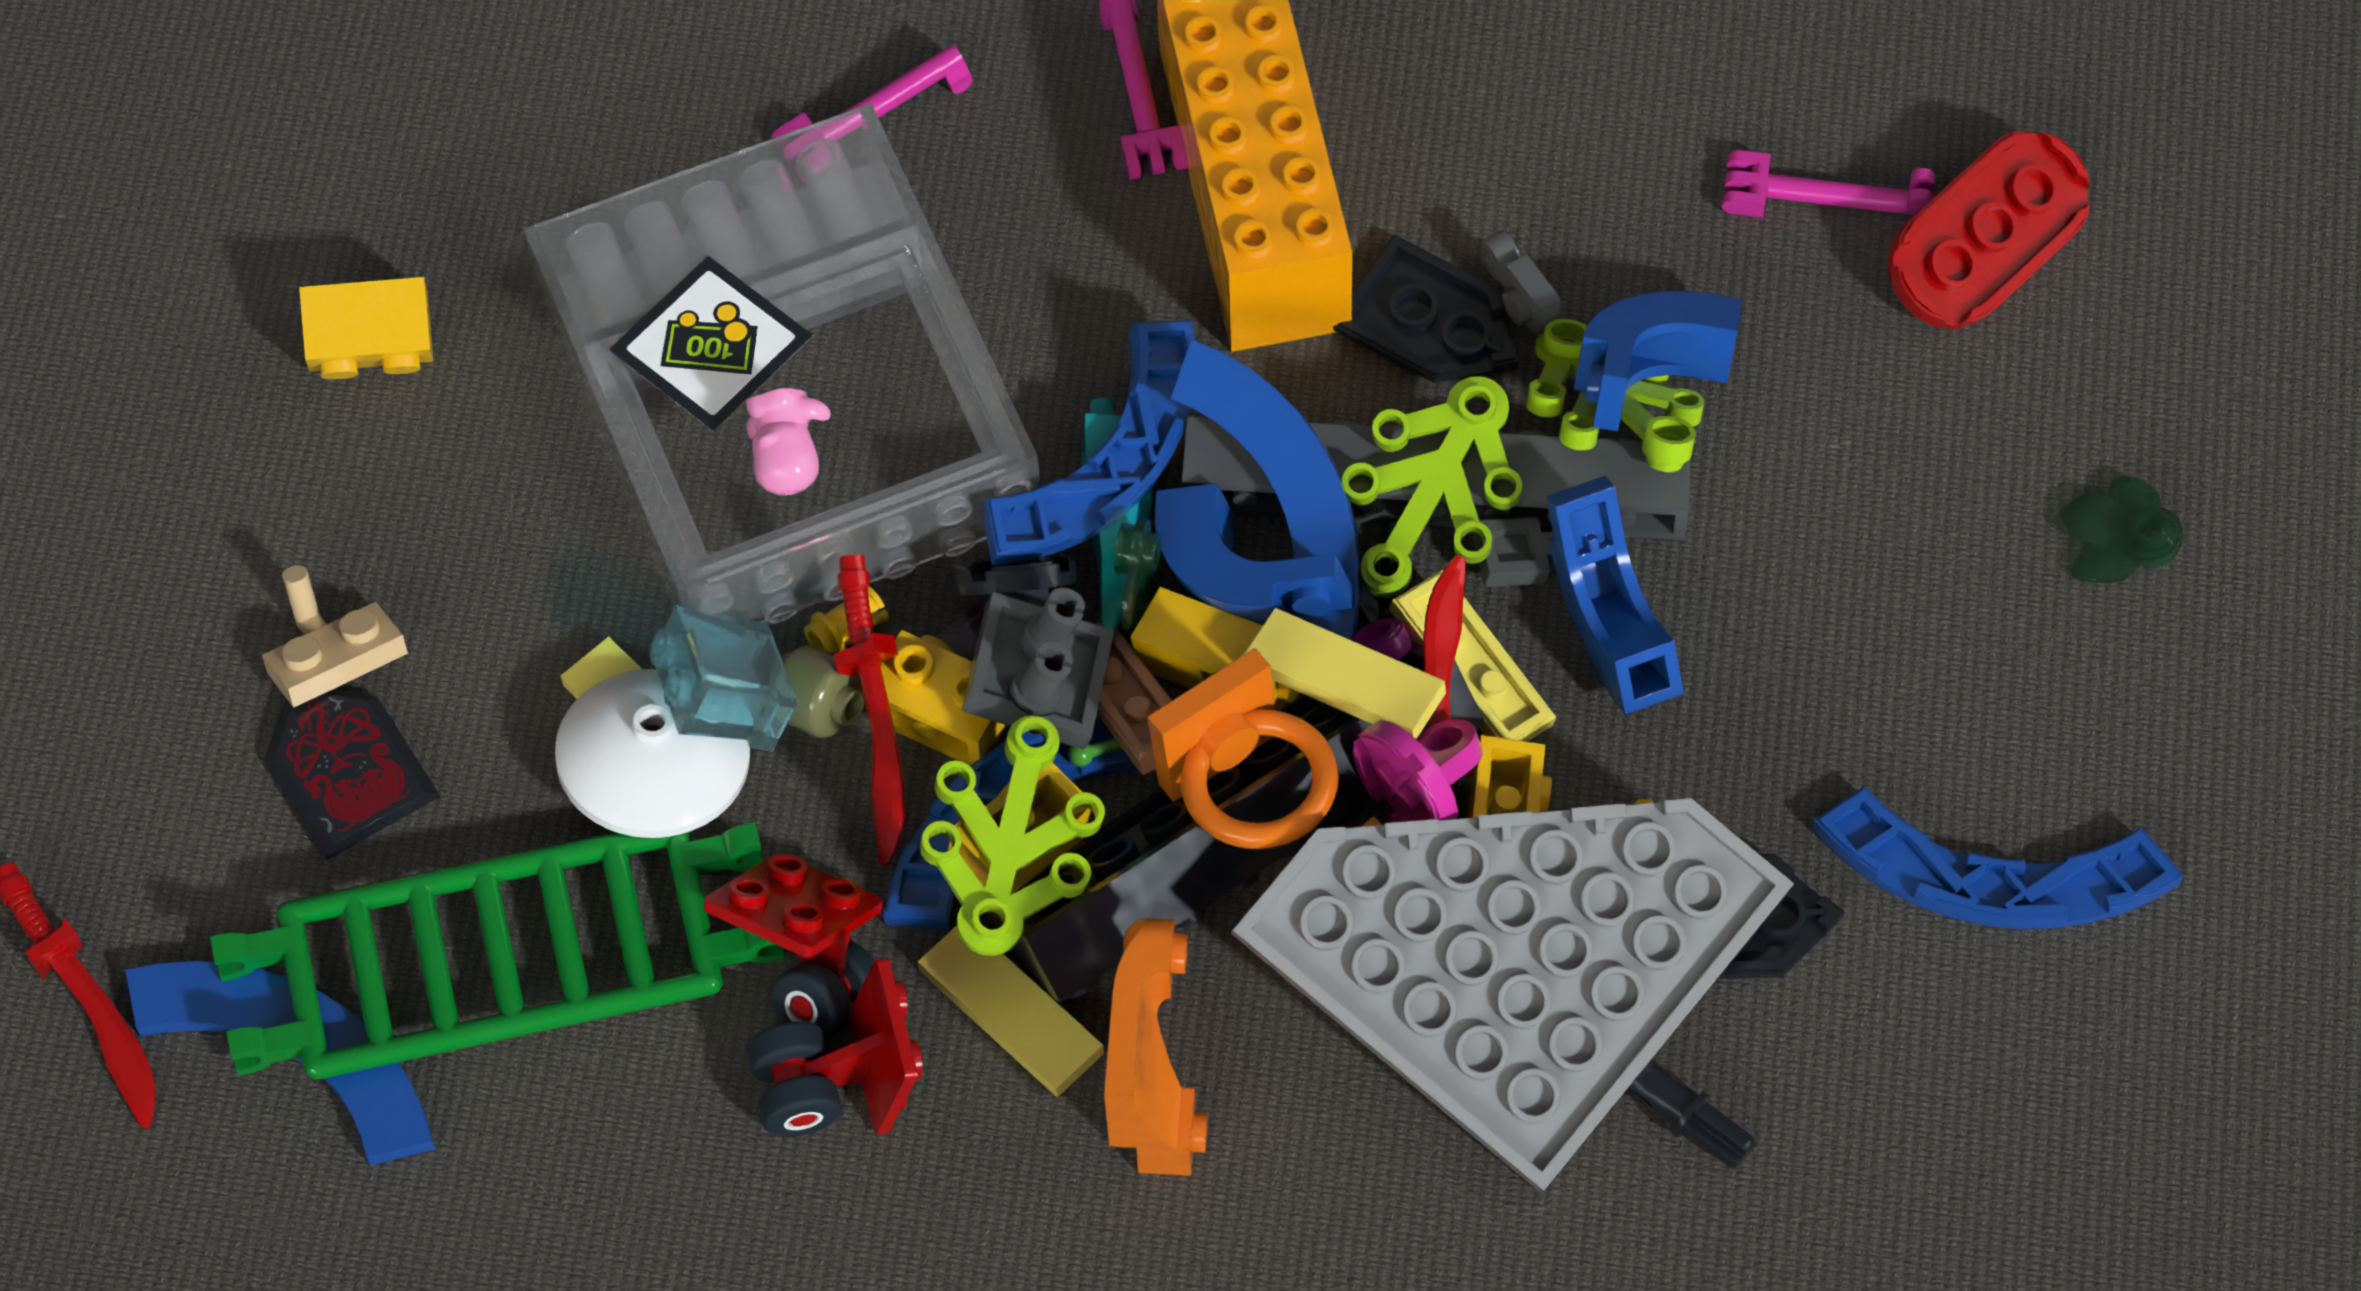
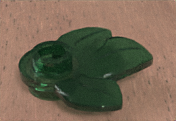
M2116 476L2111 483L2109 496L2100 494L2083 495L2068 503L2060 511V518L2065 527L2086 544L2071 568L2072 577L2085 582H2119L2127 579L2139 566L2145 568L2162 567L2175 558L2184 539L2183 528L2179 518L2173 512L2161 507L2158 491L2151 484L2136 477ZM2149 531H2160L2153 537L2141 536Z
M1139 518L1135 524L1121 523L1116 538L1114 553L1115 573L1127 575L1123 589L1121 629L1126 631L1132 626L1136 618L1138 622L1141 620L1159 589L1153 576L1158 568L1160 559L1161 535L1151 531V523L1148 519Z

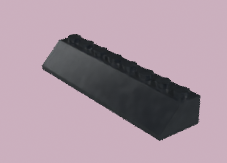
M1412 641L1413 644L1409 652L1398 661L1424 672L1423 645ZM1454 660L1450 681L1451 719L1469 721L1476 730L1486 723ZM1305 695L1281 712L1303 719L1324 736L1335 755L1339 776L1338 788L1333 804L1327 815L1313 830L1303 837L1279 847L1268 849L1235 847L1210 836L1192 818L1185 806L1183 797L1173 802L1161 788L1101 827L1094 835L1084 838L1066 852L1081 855L1090 865L1091 877L1085 891L1074 898L1062 897L1024 919L1021 937L1017 944L1009 950L1029 978L1059 1002L1066 998H1076L1089 992L1098 983L1099 976L1119 964L1123 955L1124 935L1135 921L1143 918L1175 919V928L1188 926L1200 919L1206 911V906L1226 893L1241 891L1252 885L1258 879L1259 872L1279 858L1295 856L1317 829L1327 828L1331 824L1346 822L1361 813L1365 806L1364 803L1372 797L1367 792L1356 770L1352 753L1354 741L1361 737L1358 735L1372 724ZM1273 737L1253 750L1238 765L1221 771L1208 779L1207 787L1212 801L1225 814L1245 822L1263 823L1280 819L1293 812L1302 804L1312 785V770L1307 757L1298 747L1284 739ZM1053 863L1017 891L1049 876ZM1064 867L1058 871L1061 880L1067 884H1076L1081 881L1080 873L1072 867ZM994 912L982 913L984 919L993 930L1003 925L1002 919L998 914Z

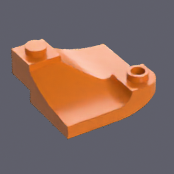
M1143 918L1135 921L1124 935L1123 955L1116 971L1112 994L1104 1099L1109 1146L1136 1148L1138 1173L1192 1176L1193 1153H1206L1208 1113L1196 1112L1195 1088H1181L1170 1063L1157 1018L1160 1004L1165 999L1171 998L1173 974L1185 975L1188 935L1176 933L1175 919Z

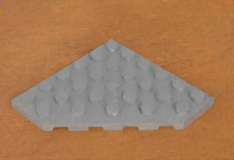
M1692 798L1636 805L1614 804L1577 807L1570 810L1538 813L1528 811L1479 815L1476 818L1440 821L1439 819L1393 822L1378 826L1345 828V826L1320 828L1316 830L1258 899L1231 934L1535 1189L1542 1192L1794 883Z

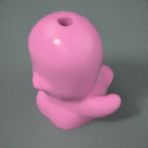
M792 388L776 389L747 399L746 409L750 417L746 423L748 437L752 440L753 471L756 482L766 491L780 496L804 491L814 483L819 474V459L808 431V425L812 419L828 420L831 416L830 409L823 402L809 398L807 392Z

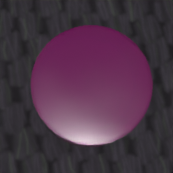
M1394 618L1373 622L1358 630L1350 639L1395 660L1405 656L1413 644L1403 622Z

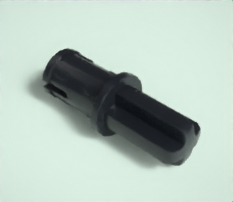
M1654 1060L1648 1062L1627 1092L1630 1097L1638 1100L1673 1126L1672 1134L1677 1138L1685 1134L1730 1168H1736L1741 1165L1754 1147L1755 1139L1751 1134L1707 1103L1710 1095L1704 1091L1698 1095L1670 1075Z

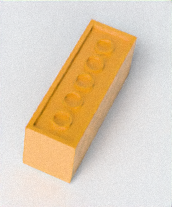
M1157 0L1160 56L1176 123L1180 125L1188 160V173L1231 352L1338 333L1334 331V325H1338L1340 322L1352 321V248L1289 0Z

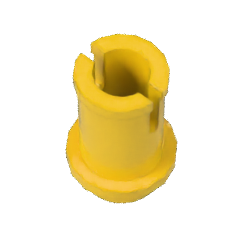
M870 587L867 592L874 628L878 624L886 622L889 619V615L884 609L880 612L877 611L885 607L879 595ZM843 603L826 614L817 611L811 615V623L804 627L805 636L811 646H818L833 654L845 650V646L850 643Z

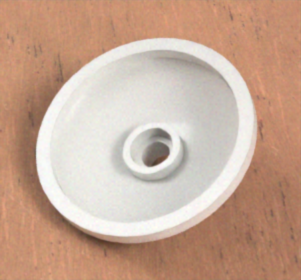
M634 670L599 682L584 692L566 712L557 733L555 745L556 769L559 781L570 801L579 811L595 823L614 832L634 837H670L706 825L717 818L733 803L740 793L748 774L750 764L749 735L744 720L735 705L711 684L695 676L674 670ZM647 726L662 727L657 731H647L643 729Z

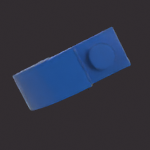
M1654 292L1623 299L1600 311L1590 321L1585 330L1574 390L1586 392L1585 401L1597 403L1593 427L1618 432L1626 391L1636 382L1646 378L1677 375L1727 383L1738 332L1742 299L1700 292Z
M1604 475L1546 496L1554 536L1548 538L1564 599L1584 649L1612 699L1626 715L1684 694L1675 642L1656 619L1646 602L1629 558L1615 486Z
M1217 483L1156 491L1155 528L1157 540L1163 556L1187 597L1260 625L1265 624L1275 608L1293 616L1302 615L1306 617H1319L1330 611L1352 609L1353 586L1336 554L1271 562H1258L1242 558L1234 553L1235 515Z

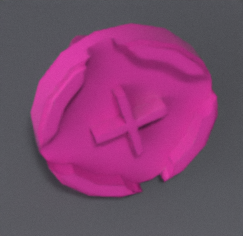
M1462 719L1444 720L1424 729L1415 739L1409 732L1397 724L1379 720L1358 735L1361 737L1354 741L1352 753L1356 770L1369 795L1375 798L1377 803L1386 798L1395 809L1389 815L1392 822L1457 819V804L1450 785L1472 770L1480 762L1483 755L1482 746L1474 725Z

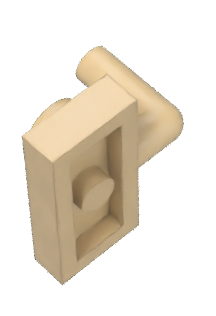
M295 565L283 572L282 578L296 625L303 633V636L296 637L286 644L263 654L262 658L267 674L293 708L408 654L403 634L377 602L371 603L359 610L351 611L344 617L327 624L320 615L307 569L304 566Z

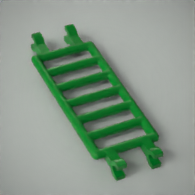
M756 822L733 827L722 835L696 841L691 840L690 831L660 838L634 837L613 832L285 901L280 904L276 911L277 929L248 935L244 933H226L210 936L214 961L218 965L222 982L244 977L255 969L285 963L295 1022L266 1029L245 1027L226 1031L232 1060L235 1061L237 1075L251 1074L269 1067L272 1063L302 1057L305 1074L312 1079L320 1080L712 996L718 993L723 985L720 967L748 961L753 963H769L785 959L783 947L744 929L736 928L712 933L708 913L703 910L705 898L699 875L727 869L732 871H748L763 862ZM667 848L694 972L655 981L628 856ZM603 862L629 986L590 994L564 869ZM538 875L564 1000L525 1008L499 883ZM474 888L499 1014L459 1022L435 896ZM409 902L433 1028L394 1036L370 910ZM344 916L367 1042L328 1050L305 924Z

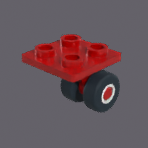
M781 853L774 854L705 897L703 910L706 913L797 954L800 964L779 976L772 988L771 1005L779 1024L788 1022L813 1023L823 1030L825 1040L838 1033L845 1026L850 1013L849 1000L853 1003L855 1002L875 960L862 946L849 941L850 932L881 913L882 898L862 890L857 883L851 880L835 878L807 865L800 857Z
M889 959L874 960L850 1010L847 1023L852 1044L829 1053L823 1030L809 1022L778 1024L759 1032L748 1042L746 1054L751 1074L759 1081L774 1083L773 1086L761 1095L758 1103L762 1123L767 1132L780 1137H796L826 1128L836 1121L841 1114L842 1107L837 1086L853 1084L863 1085L875 1135L890 1132L900 1111L906 1107L907 1097L916 1080L921 1078L922 1055L918 1042L916 1040H909L904 1020L908 1008L907 994L901 980H894Z

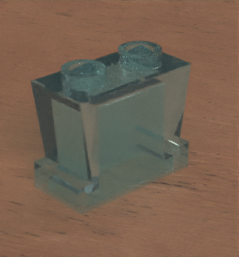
M675 605L665 628H660L653 637L650 649L651 663L656 667L664 690V700L671 710L678 734L747 740L749 748L773 752L798 701L769 624L745 619L743 625Z

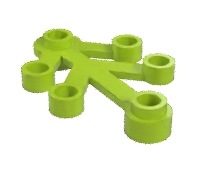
M1571 319L1553 320L1545 326L1544 332L1537 337L1535 353L1546 364L1539 379L1533 380L1529 384L1526 408L1531 413L1541 417H1556L1563 412L1566 397V388L1563 384L1569 374H1577L1583 337L1587 325ZM1669 375L1640 380L1629 387L1625 393L1621 420L1643 440L1641 449L1650 467L1662 472L1679 471L1683 464L1691 459L1696 437L1694 426L1701 422L1705 400L1701 394L1690 389L1668 388ZM1584 391L1580 392L1573 411L1563 416L1559 440L1564 446L1580 451L1594 448L1599 433V428L1593 427L1597 403L1585 401L1586 392ZM1639 402L1665 408L1664 416L1653 417Z
M1480 376L1469 377L1461 380L1451 389L1444 404L1409 414H1404L1396 409H1387L1375 417L1372 425L1373 440L1380 449L1387 452L1401 450L1407 445L1409 439L1446 430H1449L1439 450L1376 468L1367 463H1355L1350 465L1343 473L1342 485L1350 502L1355 505H1367L1373 502L1379 494L1419 483L1386 543L1371 547L1363 556L1361 579L1364 587L1372 595L1389 599L1399 596L1408 588L1412 578V563L1409 555L1443 494L1455 529L1454 551L1456 555H1463L1466 563L1470 564L1482 562L1489 556L1492 549V534L1485 524L1479 522L1461 463L1474 441L1487 475L1484 482V496L1489 505L1499 510H1507L1514 507L1520 501L1522 496V480L1519 474L1509 467L1498 432L1507 421L1509 401L1503 388L1495 381ZM1475 397L1483 398L1489 404V409L1481 415L1470 413L1465 407L1470 399ZM1395 422L1401 425L1404 431L1396 439H1387L1380 434L1379 430L1383 424ZM1357 475H1364L1372 480L1373 486L1367 492L1357 493L1350 488L1349 482ZM1502 479L1510 481L1515 487L1514 493L1504 498L1496 496L1491 490L1493 483ZM1469 533H1476L1483 537L1485 545L1478 551H1468L1462 546L1461 539ZM1382 558H1391L1396 561L1399 567L1393 575L1382 576L1375 571L1374 565Z
M1024 716L1016 720L1009 729L1004 750L1007 760L1013 766L999 827L974 790L976 775L971 766L962 761H950L945 763L937 773L934 785L937 797L945 804L952 806L990 864L985 888L959 854L962 837L958 828L952 823L946 821L931 823L925 828L920 842L922 857L928 863L937 866L962 905L956 923L960 939L970 950L985 956H997L1011 950L1021 937L1024 919L1062 897L1074 898L1085 891L1091 877L1089 863L1079 854L1065 853L1054 861L1049 876L1011 895L1017 870L1075 837L1084 838L1094 835L1100 829L1105 816V808L1102 801L1091 793L1082 792L1075 794L1069 799L1063 813L1025 834L1039 772L1046 770L1053 763L1060 743L1059 734L1055 726L1049 720L1040 716ZM1028 731L1038 732L1044 737L1045 744L1041 747H1030L1024 742L1022 735ZM958 775L965 780L967 788L955 792L948 789L943 780L947 776ZM1077 807L1089 808L1094 813L1095 820L1091 823H1081L1074 818L1072 811ZM936 835H943L951 841L953 848L947 852H938L930 846L929 839ZM1064 867H1072L1080 873L1081 881L1076 884H1067L1061 880L1058 871ZM985 912H994L1000 916L1003 925L998 929H987L981 924L979 916Z

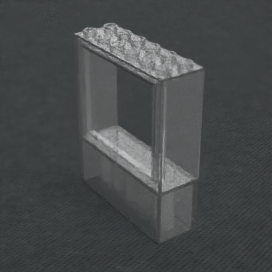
M871 103L524 228L540 294L692 650L705 645H723L736 638L740 632L766 622L771 624L784 622L792 618L799 610L824 600H842L843 593L838 590L837 573L840 572L839 557L864 555L865 567L869 571L870 583L883 578L896 579L903 577L913 571L917 565L941 556L954 557L970 550L976 543L987 539L981 512L986 498L1010 496L1041 487L1038 455ZM707 256H710L806 330L908 293L982 453L708 555L638 393L654 385L611 353L609 349Z

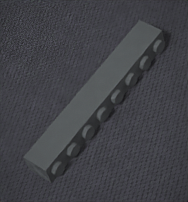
M1187 416L1182 487L1217 483L1235 516L1286 518L1278 496L1266 474L1240 442L1207 416ZM1348 420L1334 421L1330 424L1309 423L1325 445L1339 471L1341 479L1344 471L1355 463H1367L1376 468L1439 450L1449 430L1412 438L1409 439L1407 445L1401 450L1387 452L1375 444L1372 436V426H1361L1356 422ZM1399 424L1393 427H1381L1379 430L1380 434L1387 439H1396L1404 431ZM1530 430L1518 434L1499 433L1509 467L1515 470L1522 480L1521 499L1514 507L1507 510L1496 509L1489 505L1485 499L1484 482L1487 475L1474 441L1461 463L1479 520L1538 517L1541 532H1552L1553 528L1546 496L1606 475L1616 489L1625 537L1685 540L1689 513L1691 459L1684 463L1683 467L1676 472L1655 470L1646 462V456L1641 449L1643 441L1614 440L1608 436L1598 434L1597 443L1594 448L1580 451L1564 446L1560 442L1559 436H1549L1540 431ZM1357 475L1351 479L1349 486L1357 493H1364L1371 489L1373 482L1367 476ZM1502 479L1494 482L1491 490L1496 496L1504 498L1512 495L1515 487L1510 481ZM1419 483L1379 494L1373 502L1367 505L1351 503L1355 522L1380 524L1398 522ZM1444 494L1426 526L1454 528Z

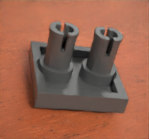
M1069 588L1054 589L1044 607L992 592L985 605L961 711L1007 726H1012L1016 720L1024 716H1040L1049 720L1055 726L1061 743L1084 750L1092 738L1114 630L1081 620L1085 609L1084 600L1076 591ZM1028 731L1029 733H1033V734L1042 736V735H1041L1040 733H1038V732Z

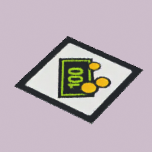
M707 256L622 336L609 351L712 431H715L790 359L813 334L710 256Z

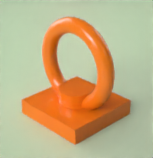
M1256 648L1147 717L1159 786L1173 802L1183 797L1185 806L1195 822L1210 836L1221 842L1246 849H1268L1291 843L1313 830L1327 815L1333 804L1339 780L1335 755L1324 736L1311 724L1292 714L1276 711L1271 666ZM1273 737H1278L1294 744L1304 753L1312 770L1310 791L1298 808L1280 819L1263 823L1237 820L1221 811L1209 795L1208 779L1221 771L1238 765L1253 750Z

